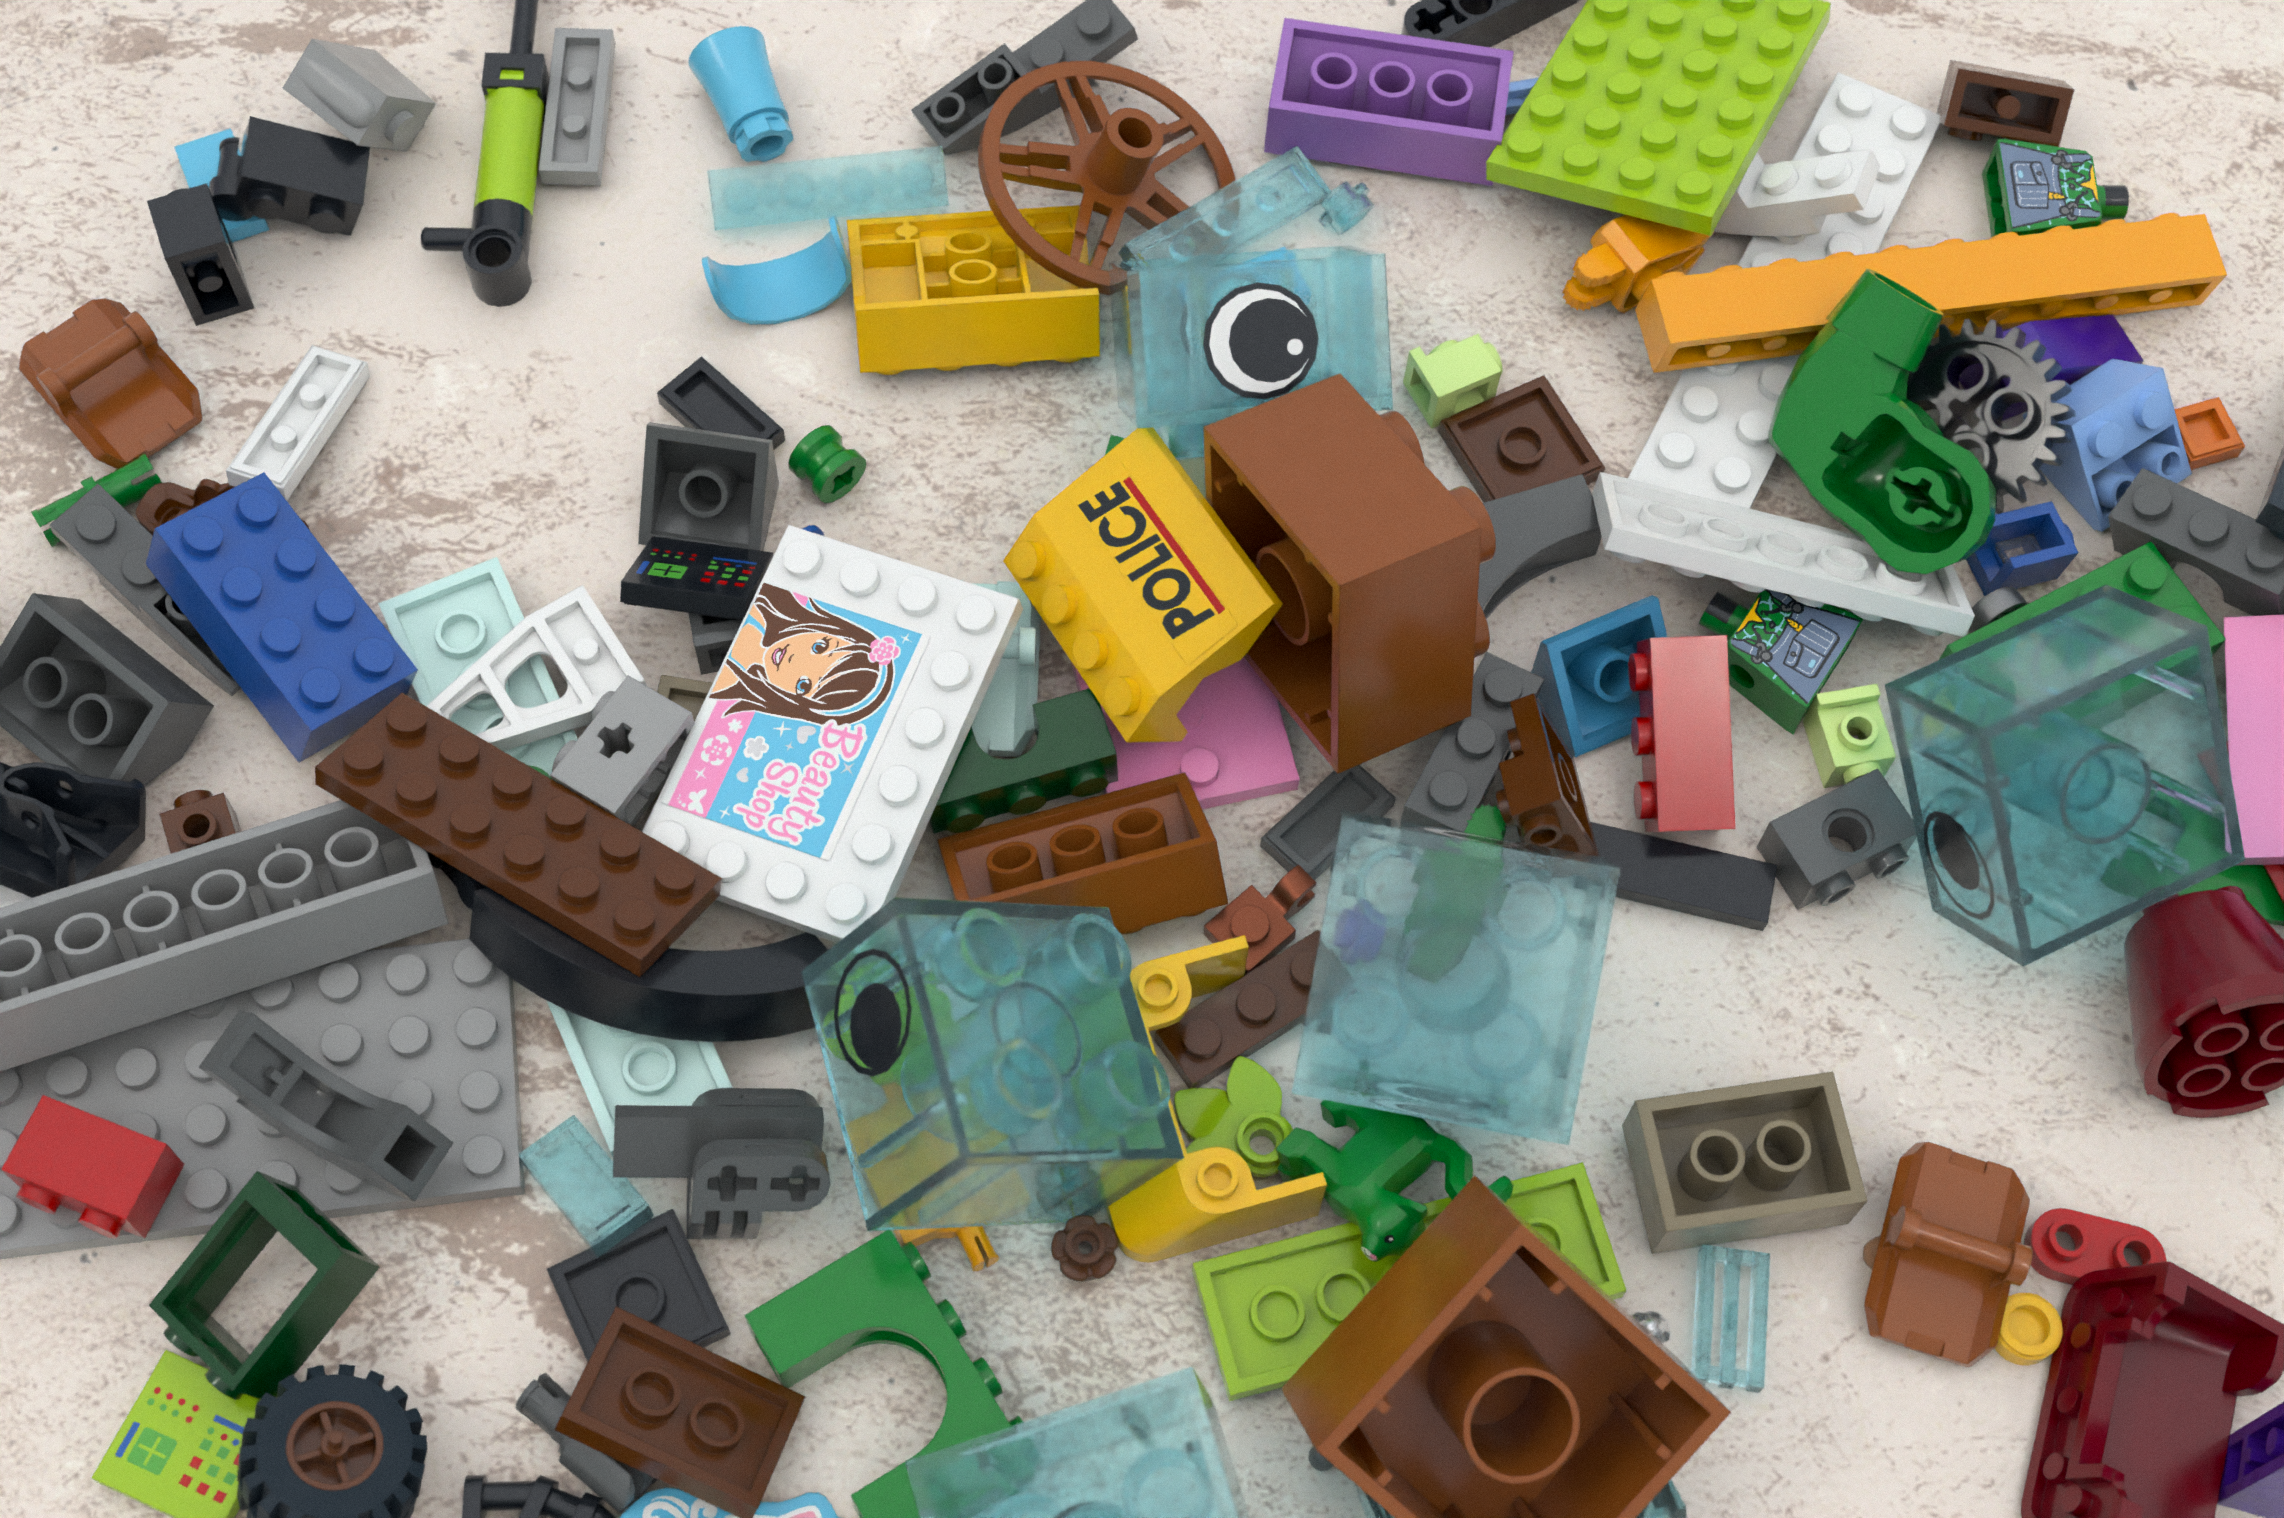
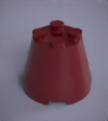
M2226 886L2217 890L2197 891L2181 896L2175 892L2167 891L2150 897L2142 905L2144 916L2133 925L2124 942L2135 1064L2147 1095L2152 1094L2156 1098L2169 1103L2173 1113L2176 1115L2194 1118L2231 1116L2269 1105L2265 1094L2284 1086V939L2252 906L2242 889L2236 886Z

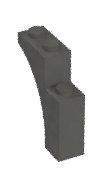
M1583 474L1483 503L1491 519L1496 539V549L1493 558L1480 564L1478 602L1486 619L1514 591L1532 579L1554 568L1596 555L1602 536L1593 496Z

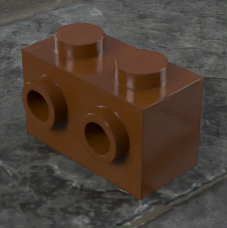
M1950 60L1937 114L1940 115L1942 125L1949 127L1947 134L1954 137L1982 141L1984 133L2006 137V139L2059 147L2075 89L2064 80Z

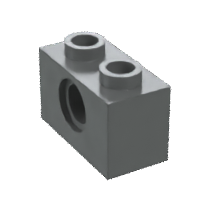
M1877 768L1770 821L1757 845V849L1767 863L1777 865L1776 878L1797 910L1817 900L1820 901L1822 906H1827L1840 900L1855 888L1854 881L1870 873H1873L1876 879H1880L1895 872L1908 862L1909 856L1907 851L1921 831ZM1829 837L1844 839L1851 845L1854 852H1844L1837 849L1830 842Z

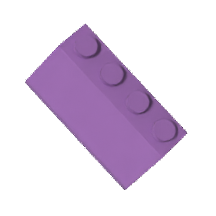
M1284 18L1268 108L1264 152L1492 186L1493 181L1486 180V161L1496 145L1502 144L1514 51Z

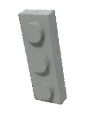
M555 28L539 163V174L542 184L601 186L616 45L613 29Z

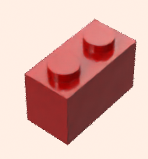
M43 1095L1 1170L20 1187L16 1197L30 1206L50 1214H55L58 1207L62 1205L81 1213L78 1222L101 1235L117 1239L121 1230L145 1239L185 1164L168 1144Z

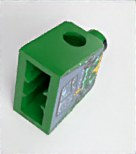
M1997 139L1982 171L1991 238L2005 232H2015L2019 236L2044 233L2058 226H2071L2072 229L2097 227L2101 224V220H2124L2127 215L2129 206L2127 187L2125 185H2097L2093 156L2084 150L2010 139Z
M1765 589L1763 592H1760L1750 609L1717 592L1704 611L1699 624L1717 635H1727L1729 685L1783 729L1794 734L1804 719L1816 694L1821 692L1849 648L1863 618L1834 605L1825 603L1821 607H1812L1796 601L1789 594Z

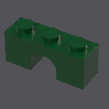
M1090 688L1032 704L1037 741L1027 753L1017 758L998 759L985 753L977 744L971 727L929 820L933 834L946 830L953 833L966 832L981 825L984 819L1009 812L1014 815L1032 813L1042 808L1047 801L1071 794L1075 797L1091 796L1104 790L1109 783L1118 781L1117 753L1100 703Z

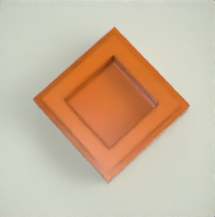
M2219 397L2174 409L2191 470L2236 458L2245 448Z

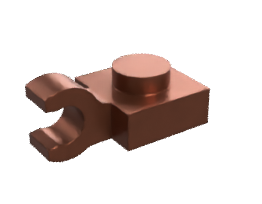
M1297 865L1276 884L1266 898L1251 885L1204 925V935L1212 943L1245 935L1249 946L1244 974L1246 975L1272 959L1295 939L1296 929L1287 920L1303 909L1315 897L1312 889L1316 886L1317 882L1300 865Z

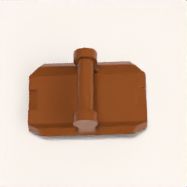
M106 298L90 300L73 311V317L48 333L41 332L23 345L19 363L20 372L92 456L109 466L118 469L138 459L144 453L149 458L202 422L198 389L159 346L157 337L143 317L137 311L130 313L121 302Z
M1917 1142L1900 1157L1864 1301L1870 1336L1964 1367L1973 1366L1996 1347L2011 1284L2017 1286L2023 1284L2032 1261V1248L2021 1244L2030 1199L2012 1168L1972 1158L1931 1142Z

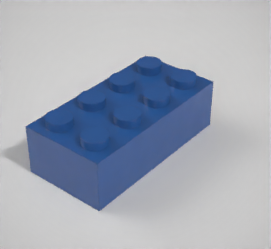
M265 472L154 529L146 566L298 763L365 725L401 693L408 694L418 669Z

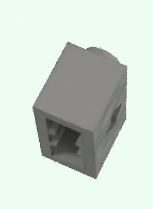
M627 675L615 692L608 691L600 698L592 712L591 723L578 740H571L561 748L554 760L550 776L555 782L634 827L663 789L685 740L695 724L692 712Z

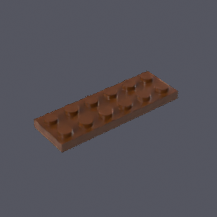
M404 693L398 695L315 766V785L638 977H641L720 896L721 877Z

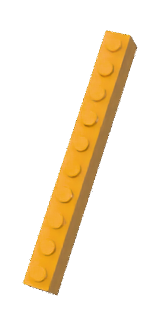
M2166 213L2147 221L2126 223L2123 219H2115L2104 222L2097 227L2072 229L2071 226H2058L2044 233L2021 236L2015 232H2005L1987 240L1964 242L1962 239L1954 238L1942 241L1935 246L1909 249L1906 245H1896L1878 253L1854 255L1852 252H1838L1824 259L1798 262L1794 258H1785L1775 261L1768 266L1742 269L1739 265H1727L1710 273L1686 275L1683 272H1669L1656 279H1651L1635 312L1653 373L1801 355L1828 323L1826 317L1866 269L1874 270L1892 279L1931 303L1944 314L1940 325L1945 324L1955 335H1961L1964 319H1971L1977 325L1979 332H1983L1990 319L1996 320L2002 326V329H2009L2029 321L2121 315L2201 305L2227 276V272L2205 214L2180 217L2177 213ZM1938 327V329H1937V331H1936V333H1935V335H1934L1933 338L1939 337V335H1938L1939 327Z

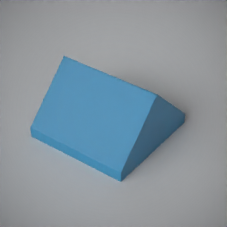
M1651 595L1541 641L1531 673L1544 678L1538 699L1574 757L1631 734L1632 719L1640 717L1639 691L1632 692L1630 689L1628 662L1630 654L1637 653V642L1648 638L1667 637L1657 597Z

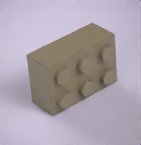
M1833 1071L1635 1100L1622 1124L1652 1254L1846 1225L1851 1222L1868 1202Z

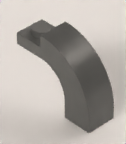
M238 1011L199 1065L201 1070L239 1097L236 1102L296 1143L353 1176L389 1193L415 1201L454 1144V1142L408 1106L368 1093L329 1071L251 1012Z

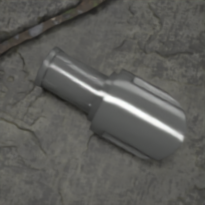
M547 1373L539 1375L538 1380L534 1379L520 1395L515 1406L516 1410L524 1414L534 1424H537L560 1445L559 1462L616 1511L622 1512L633 1499H637L658 1479L555 1431L554 1429L571 1396L552 1380Z

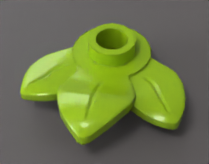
M1238 1056L1230 1069L1226 1091L1218 1088H1190L1179 1090L1175 1093L1174 1103L1179 1124L1186 1134L1194 1140L1186 1148L1187 1153L1210 1147H1223L1238 1153L1249 1166L1252 1176L1270 1177L1279 1173L1277 1167L1280 1165L1276 1148L1293 1131V1128L1280 1115L1282 1104L1280 1086L1275 1078L1261 1065L1246 1057ZM1258 1136L1267 1137L1273 1142L1274 1150L1266 1155L1257 1154L1251 1149L1250 1141Z

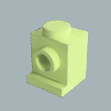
M1476 334L1459 342L1457 340L1443 342L1426 356L1420 346L1410 350L1403 384L1430 428L1433 429L1440 426L1441 420L1495 397L1500 376L1503 373V367L1495 347L1489 342L1484 343L1480 335Z
M1878 684L1816 694L1803 719V724L1823 788L1845 785L1877 768L1885 776L1894 762L1896 754L1878 702L1881 695ZM1857 735L1858 739H1855L1852 736Z

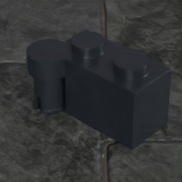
M252 116L249 118L243 136L240 156L237 154L240 138L231 137L221 141L219 145L220 156L217 176L213 177L209 182V189L222 219L245 221L254 215L262 219H281L310 226L321 233H340L351 236L364 203L370 147L358 146L352 141Z

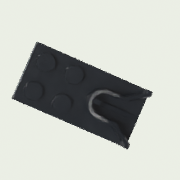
M0 762V885L33 898L111 873L145 841L146 790L142 782L135 778L131 782L80 775L69 767L50 763L34 762L12 767ZM60 781L68 783L73 791L61 787Z

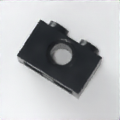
M207 183L189 189H177L168 195L148 200L147 204L165 261L195 325L198 326L254 309L237 252Z

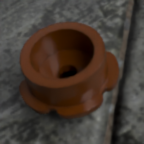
M1079 1215L1070 1218L1065 1224L1066 1228L1063 1231H1057L1051 1243L1052 1256L1055 1260L1059 1261L1060 1271L1067 1278L1078 1282L1103 1278L1111 1272L1116 1264L1114 1250L1118 1248V1238L1115 1231L1109 1224L1105 1222L1099 1224L1095 1222L1094 1217L1089 1215ZM1081 1243H1089L1092 1246L1091 1252L1088 1254L1081 1253L1079 1251Z

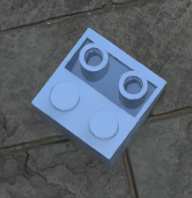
M2111 359L2070 385L2072 391L2065 397L2057 400V403L2068 405L2075 411L2074 417L2058 422V427L2070 434L2072 441L2053 443L2051 451L2063 461L2061 466L2043 463L2039 469L2094 530L2102 532L2110 527L2109 514L2142 468L2175 483H2179L2192 474L2163 368ZM2027 412L2022 415L2024 420L2027 417Z

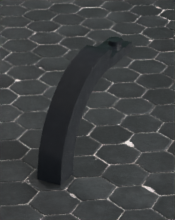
M426 851L431 865L443 870L457 887L458 894L464 905L472 909L469 940L489 961L514 981L539 997L571 1013L607 1026L638 1034L674 1040L703 1042L747 1041L778 1037L828 1023L834 1013L836 990L845 967L813 934L805 932L776 943L736 950L696 951L668 948L641 977H638ZM848 974L840 993L839 1009L844 998Z

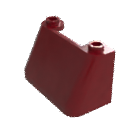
M2170 1261L2097 1270L2084 1274L2073 1284L2063 1304L2060 1318L2063 1329L2062 1339L2052 1355L2022 1496V1518H2215L2237 1396H2250L2262 1393L2281 1377L2284 1371V1324Z

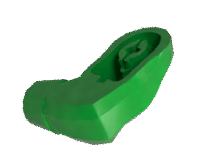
M1866 269L1826 317L1828 323L1799 356L1778 397L1768 438L1771 446L1800 480L1812 498L1829 516L1868 543L1878 557L1897 571L1929 574L1966 560L1986 542L1995 522L1996 489L1975 455L1944 437L1935 421L1919 405L1906 399L1910 371H1917L1944 314L1906 287L1874 270Z

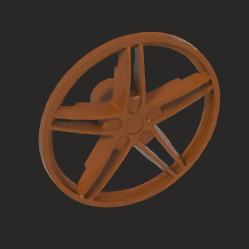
M1067 61L1049 64L1037 68L1013 82L997 99L984 123L978 147V167L983 191L993 214L1007 235L1025 254L1047 271L1073 285L1084 289L1098 288L1101 294L1127 298L1152 297L1171 293L1178 290L1179 285L1204 275L1217 261L1231 238L1237 219L1238 190L1233 168L1223 145L1209 124L1190 104L1171 89L1150 77L1125 67L1096 61ZM1087 79L1110 81L1135 89L1158 101L1180 119L1168 125L1165 122L1158 124L1152 116L1136 108H1122L1116 110L1110 116L1100 94H1094ZM1066 80H1069L1075 98H1072ZM1054 83L1075 146L1028 141L1027 146L1000 144L1005 121L1014 107L1033 91ZM1085 121H1086L1087 125L1089 126V128H1090V130H1091L1092 133H1089V132H1088V129H1087V127H1086ZM1190 131L1195 134V137L1185 143H1180L1156 157L1162 146ZM1201 144L1213 165L1219 187V216L1213 232L1192 216L1194 210L1155 179V173ZM1004 179L1038 187L1083 194L1070 256L1047 242L1025 220L1010 197ZM1094 211L1106 216V220L1090 264L1087 265L1079 260L1091 214ZM1124 213H1127L1163 241L1191 257L1190 260L1179 266L1150 274H1122L1101 269L1109 248L1113 246Z

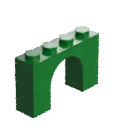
M890 1229L744 1316L750 1333L781 1385L790 1388L842 1355L859 1347L872 1344L901 1346L914 1351L928 1361L939 1374L947 1392L945 1414L938 1431L919 1453L850 1496L854 1509L860 1518H974L1035 1479V1463L1031 1458L1038 1454L1040 1450L1023 1420L1016 1416L1008 1421L994 1399L1001 1395L1003 1390L985 1359L980 1357L972 1362L965 1352L959 1339L967 1335V1332L950 1302L944 1299L936 1304L923 1282L929 1279L931 1274L914 1244L910 1241L901 1247Z

